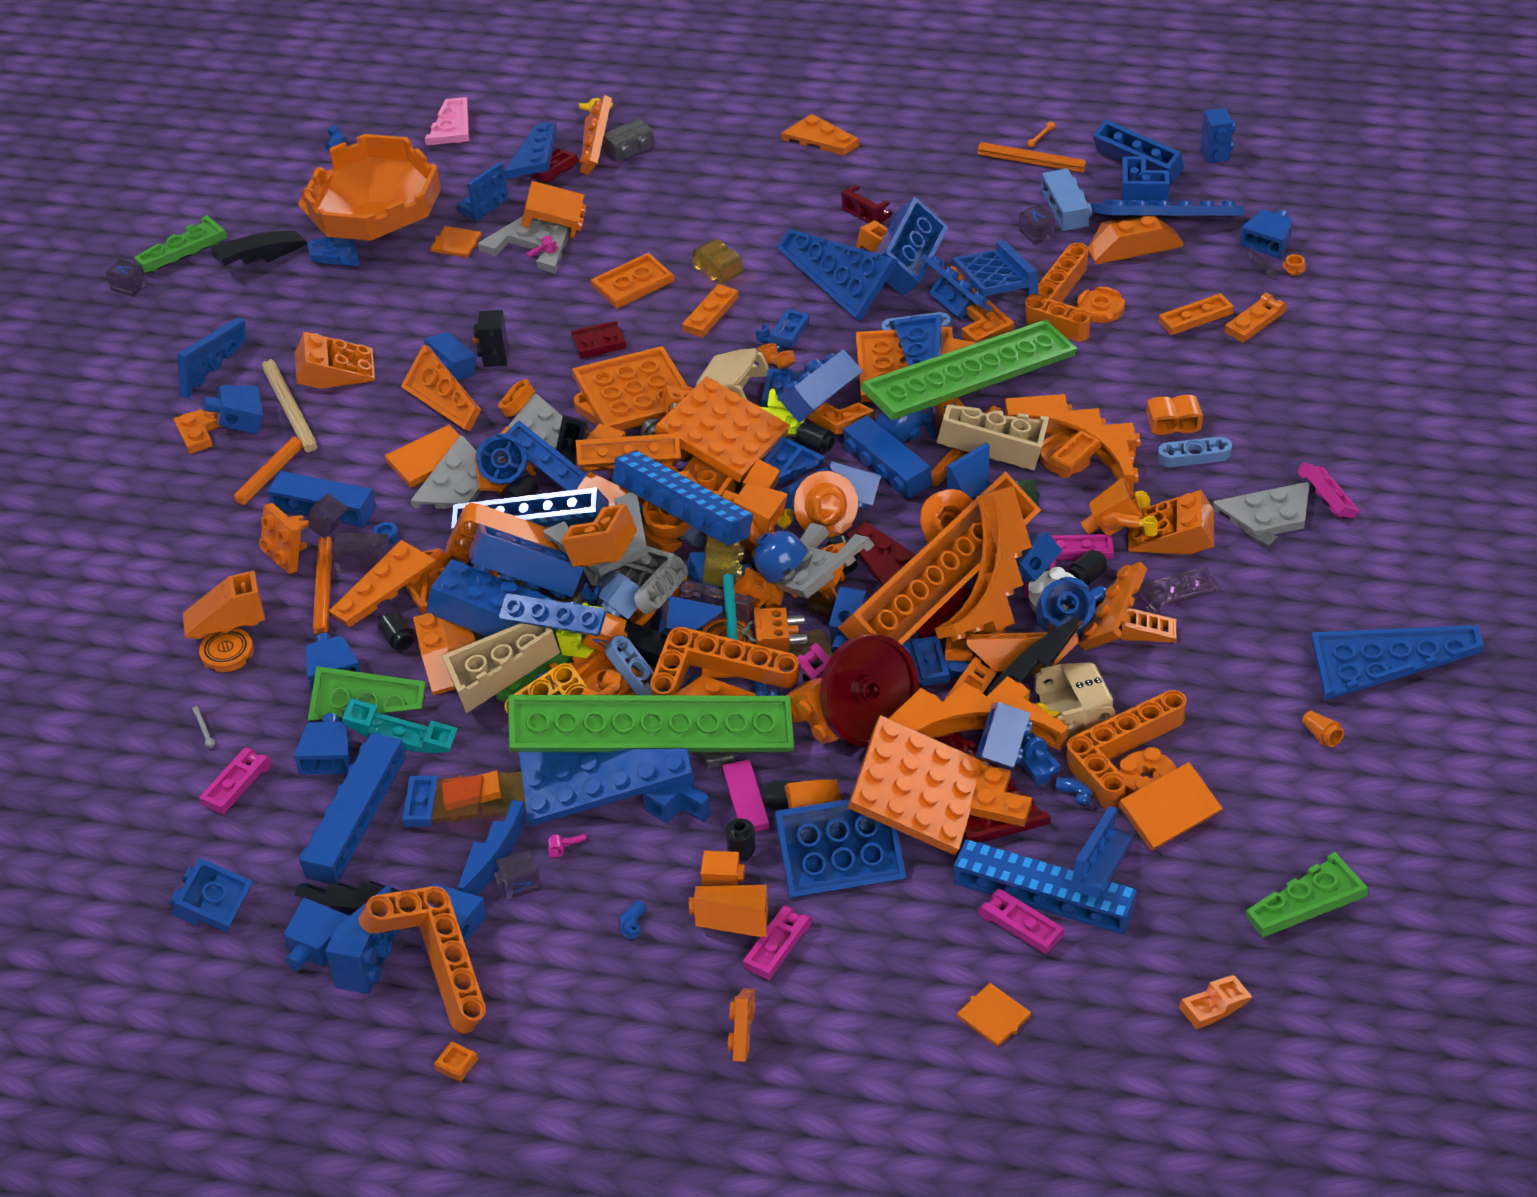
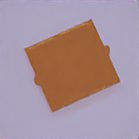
M459 775L457 778L437 780L432 812L433 823L444 821L456 823L463 819L479 818L484 781L483 775L467 777Z

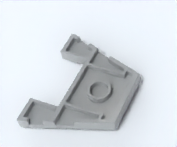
M522 216L478 243L480 252L497 256L508 243L533 250L542 244L544 236H550L552 242H556L557 250L551 254L546 253L545 250L541 251L543 254L536 263L538 269L556 273L558 269L557 264L558 261H561L562 250L566 246L571 228L532 218L530 228L521 226Z
M633 492L614 499L615 505H627L637 532L621 560L615 563H597L588 567L600 576L648 555L638 496ZM563 521L543 530L545 539L550 543L553 541L558 544L559 549L565 553L566 550L561 540L569 528L568 525Z
M811 523L800 539L807 549L805 558L793 571L788 568L782 572L785 577L774 582V584L781 591L809 598L835 577L832 574L842 565L850 566L856 561L853 557L863 548L869 551L874 544L869 537L855 534L837 554L817 549L830 533L825 526Z

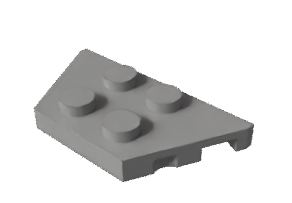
M535 393L508 427L511 428L520 420L556 449L562 415Z
M459 436L411 499V507L419 508L420 504L435 505V509L453 508V504L475 501L481 492L478 488L473 458L474 453H477V451L463 436Z
M1304 482L1217 500L1213 502V510L1217 514L1222 511L1228 515L1230 522L1244 529L1248 535L1252 532L1256 534L1268 531L1272 534H1279L1303 529L1309 483Z

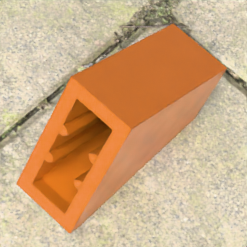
M767 885L696 886L694 897H689V915H695V926L766 937L768 921Z

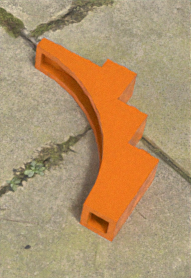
M1065 394L1005 398V416L1017 417L1018 413L1028 414L1030 419L1039 420L1040 416L1049 417L1045 436L1062 433V437H1071V434H1077L1082 430L1101 440V448L1093 455L1099 458L1111 470L1117 480L1123 477L1134 491V483H1138L1137 467L1133 468L1136 448H1140V434L1135 433L1133 423L1106 425L1105 418L1100 416L1099 408L1072 410V405L1067 404Z
M1014 486L997 489L977 496L983 529L982 560L978 578L971 595L963 607L949 621L935 628L938 639L949 637L950 641L959 640L966 637L965 632L967 631L969 634L975 632L978 634L988 632L989 634L1005 633V627L1015 624L1007 596L1013 595V589L1023 585L1016 558L1023 556L1022 551L1032 546Z
M1008 676L988 696H985L979 689L973 688L964 682L942 702L935 694L928 693L920 688L889 718L894 722L934 739L953 732L974 729L984 730L992 704L1000 702L1030 712L1029 721H1032L1029 733L1033 732L1037 737L1043 738L1047 745L1058 751L1066 745L1069 729L1062 720L1054 718L1043 711L1037 704L1029 702L1030 690L1022 683L1016 682Z

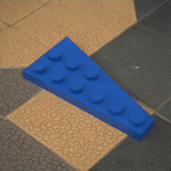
M1105 199V203H1090L1092 213L1108 215L1244 216V206H1237L1236 201H1222V205H1214V201H1200V205H1192L1193 201H1178V204H1171V201L1164 200L1126 201Z
M789 228L777 246L778 250L858 320L863 319L899 261L891 257Z
M1478 625L1312 632L1311 643L1324 701L1482 653L1483 641Z
M626 749L614 752H519L527 820L531 826L694 779L691 755L687 749Z

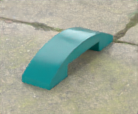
M350 698L342 717V723L366 737H369L371 733L399 738L403 741L404 750L422 753L450 752L458 730L456 727L431 721L429 727L377 713V705Z

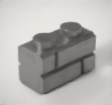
M640 118L604 133L603 150L616 163L654 147L653 131Z

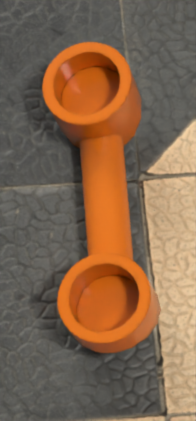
M776 343L765 344L757 348L764 355L767 364L777 366L778 370L786 369L796 363L794 351L789 350L778 353Z
M608 669L601 683V692L586 687L581 695H617L621 685V673Z

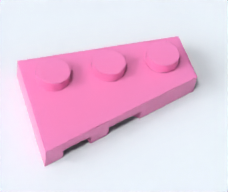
M467 97L445 99L438 113L436 123L433 122L430 134H427L425 137L426 146L448 143L459 144L469 141Z

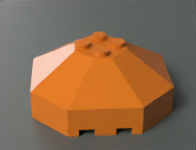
M363 134L356 137L357 143L347 147V144L343 142L329 149L333 169L325 171L323 167L315 168L312 178L307 187L303 189L302 197L298 202V206L327 237L371 241L428 217L440 193L441 186L437 166L434 163L429 164L426 155L418 148L414 149L412 142L407 137Z

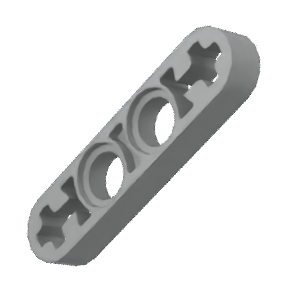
M675 556L665 561L635 593V603L642 613L649 614L660 608L685 580L688 570L681 558Z

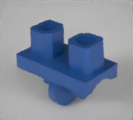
M1032 732L1022 740L1020 748H1023V755L1019 765L1024 767L1030 774L1031 780L1036 786H1041L1051 781V775L1060 771V764L1046 749L1047 744L1044 739L1037 737Z

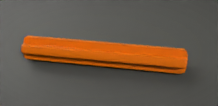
M294 436L284 444L234 494L235 502L245 505L303 448L302 440Z

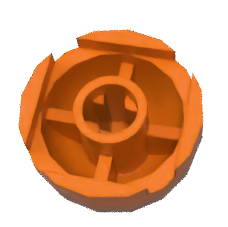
M645 500L643 504V517L649 530L656 536L664 539H676L683 536L691 528L690 524Z

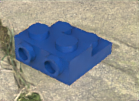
M199 857L194 867L189 866L182 879V882L185 883L182 890L176 888L169 902L173 906L171 915L196 926H199L202 921L228 932L252 887L253 881Z

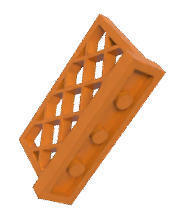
M679 433L576 440V466L583 472L614 470L616 457L636 450L657 462H666L672 466H677L678 461L681 460Z

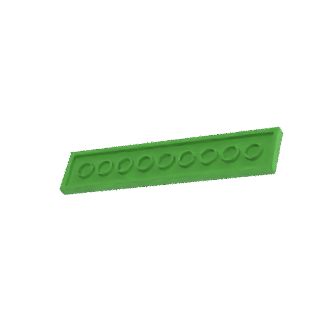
M1043 320L863 381L861 390L891 420L1073 357L1076 354L1077 347L1049 321Z
M508 695L509 752H614L626 749H687L689 752H792L794 749L790 696Z

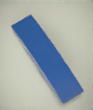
M512 800L505 822L493 821L486 842L473 843L458 885L459 891L478 896L502 868L515 847L527 820L523 801Z

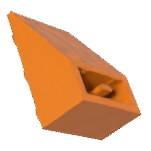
M303 331L295 351L297 384L322 389L375 380L372 348Z
M1202 490L1142 508L1143 517L1140 519L1147 516H1154L1157 519V535H1145L1143 527H1138V529L1128 528L1129 552L1190 555L1214 547V510Z
M255 570L228 576L183 612L185 638L200 639L210 633H225L236 627L244 625L255 626L261 621H265L263 602Z

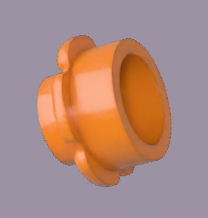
M1297 254L1287 256L1286 261L1282 265L1283 269L1292 276H1297L1306 270L1305 259Z

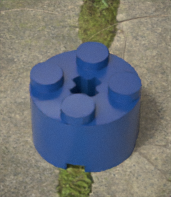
M1063 577L1048 584L1036 605L1038 626L1045 632H1050L1076 617L1083 622L1076 632L1077 635L1081 633L1095 612V599L1089 591V587L1083 581L1073 577ZM1062 605L1067 606V611L1063 609Z

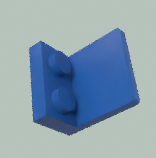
M498 162L468 182L469 196L457 203L458 212L478 221L508 200L503 164Z

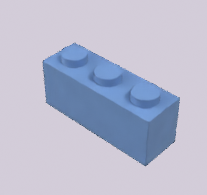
M1068 168L1042 173L1041 192L1061 230L1066 231L1089 226V217L1092 216L1091 205L1086 202L1083 190L1078 188L1077 180L1075 177H1072Z
M612 570L599 585L600 591L597 595L599 597L597 603L614 616L620 618L623 615L629 619L637 609L634 595L640 587L617 570Z

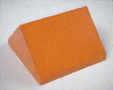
M692 457L683 469V471H690L699 485L721 497L725 490L735 492L736 480L697 457Z

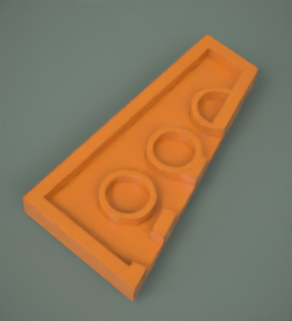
M400 540L329 610L332 618L350 628L377 610V604L383 600L393 599L398 595L397 591L408 583L411 585L415 584L421 579V574L428 569L434 571L439 567L436 559Z

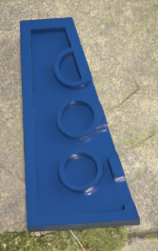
M542 122L534 126L504 170L506 179L549 171L558 131L555 122Z
M941 314L893 320L908 366L941 355Z
M237 317L177 353L181 397L188 399L193 394L192 389L196 385L201 386L206 381L205 376L210 371L216 372L221 367L222 360L224 358L229 359L246 342V323L244 319Z

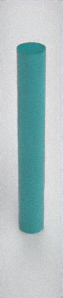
M733 574L723 575L727 638L738 640Z

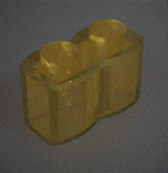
M717 238L692 250V262L695 268L706 273L710 280H714L718 284H722L743 273L742 258L734 250L728 249Z
M707 535L702 575L703 584L723 586V575L733 574L734 586L736 580H741L743 565L738 564V562H742L744 546H739L740 541L727 546Z

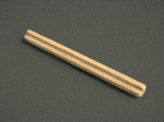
M272 359L264 361L262 363L263 370L298 439L302 440L304 450L307 453L316 451V440L275 361Z

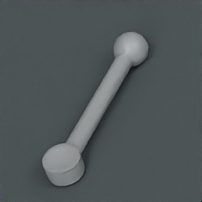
M195 706L192 710L205 737L204 744L207 748H213L216 744L215 740L210 737L202 718V713L198 706Z

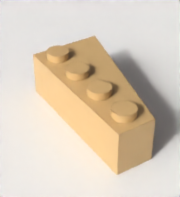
M947 404L936 443L971 452L981 445L988 443L990 445V458L1035 471L1049 417L1040 416L1039 420L1030 419L1028 414L1018 413L1017 417L1005 416L1003 411L993 410L990 413H982L980 408Z
M520 623L444 654L442 657L465 712L468 713L559 654L560 651L551 628Z

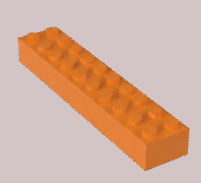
M1004 472L980 495L1014 486L1026 525L1041 509L1011 476ZM977 498L838 627L848 639L862 634H878L893 638L902 645L979 571L982 560L983 529Z

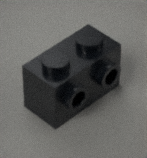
M503 310L479 311L478 324H474V338L479 339V343H477V356L482 357L483 367L507 366L509 345Z

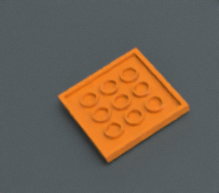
M942 327L941 348L944 347L947 337L953 338L952 327ZM896 330L856 332L858 366L863 371L859 374L861 403L873 402L861 390L863 381L908 366Z
M663 346L572 368V376L597 421L600 424L618 430L641 426L651 418L663 419L667 415L664 404H661L664 386H687Z
M706 376L656 424L654 432L656 434L679 433L680 448L740 483L747 476L757 459L762 460L782 436L784 437L789 432L791 425Z
M880 715L876 721L847 808L952 855H956L960 848L971 811L970 804L977 780L985 762Z

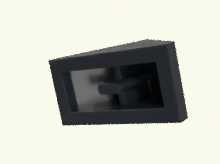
M567 415L562 416L556 450L574 465H576V440L587 439L589 434L588 421Z

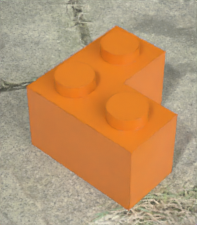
M626 504L602 507L594 522L570 526L561 542L573 567H590L603 562L615 563L621 560L636 534L637 528Z
M822 678L803 682L786 696H790L792 722L807 721L811 726L813 736L821 744L836 741L839 737L831 731L824 719L820 704Z

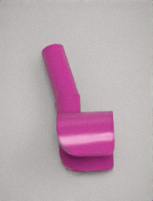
M544 236L542 244L527 252V255L532 257L544 250L546 253L551 254L558 247L555 241L552 242L550 236Z
M586 834L564 839L559 835H552L548 840L549 857L559 858L565 852L564 847L587 841Z

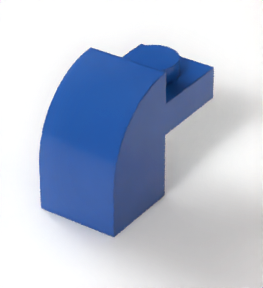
M694 779L643 793L645 811L666 824L680 810L687 812L702 822H705L711 816L709 796L702 790L695 789Z

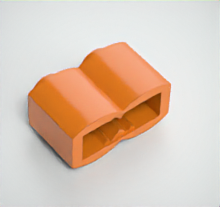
M1196 396L1155 397L1147 400L1146 417L1152 434L1168 435L1176 431L1180 433H1193L1201 430L1203 414Z

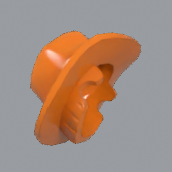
M833 471L815 472L807 476L797 488L793 502L794 514L804 531H806L811 523L825 526L830 533L826 538L840 535L852 525L857 514L858 497L855 488L840 473Z
M947 489L931 495L924 502L920 511V525L926 541L929 543L973 500L964 492L956 489Z

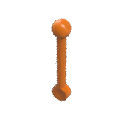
M1048 122L1044 130L1034 139L1027 141V146L1033 148L1043 135L1049 130L1055 129V123Z

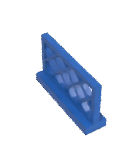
M1005 240L996 241L995 250L952 258V265L982 296L1023 289L1029 295L1038 294L1037 270Z

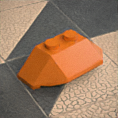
M1136 215L1102 222L1088 246V254L1094 264L1097 265L1183 247V241L1175 229L1155 215Z
M431 613L413 617L421 656L433 696L455 690L442 655L476 642L474 632L436 617Z
M1049 632L966 634V644L995 672L1002 674L1019 655ZM1077 633L1074 634L1052 666L1056 665L1078 643ZM1040 662L1032 675H1036L1040 672V669L1048 666Z

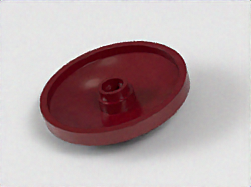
M862 634L844 642L829 659L820 685L821 709L831 731L849 744L868 747L879 716L881 715L889 719L918 691V674L914 661L903 645L887 636Z

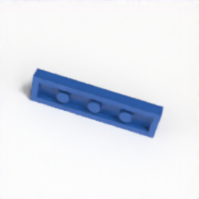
M520 420L505 433L518 439L526 450L528 462L563 491L576 490L587 475Z
M1108 807L1077 856L1070 890L1100 899L1132 845L1134 834L1114 828L1118 808Z

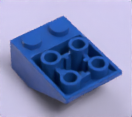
M387 885L376 895L393 893L392 887ZM365 903L336 927L325 953L335 988L370 994L374 983H378L380 979L381 966L384 960L388 959L391 954L392 941L395 935H399L401 929L381 933H368L364 931L359 924L358 918L366 905Z

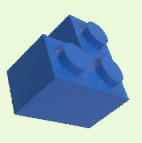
M1122 157V200H1169V170H1146L1145 157Z

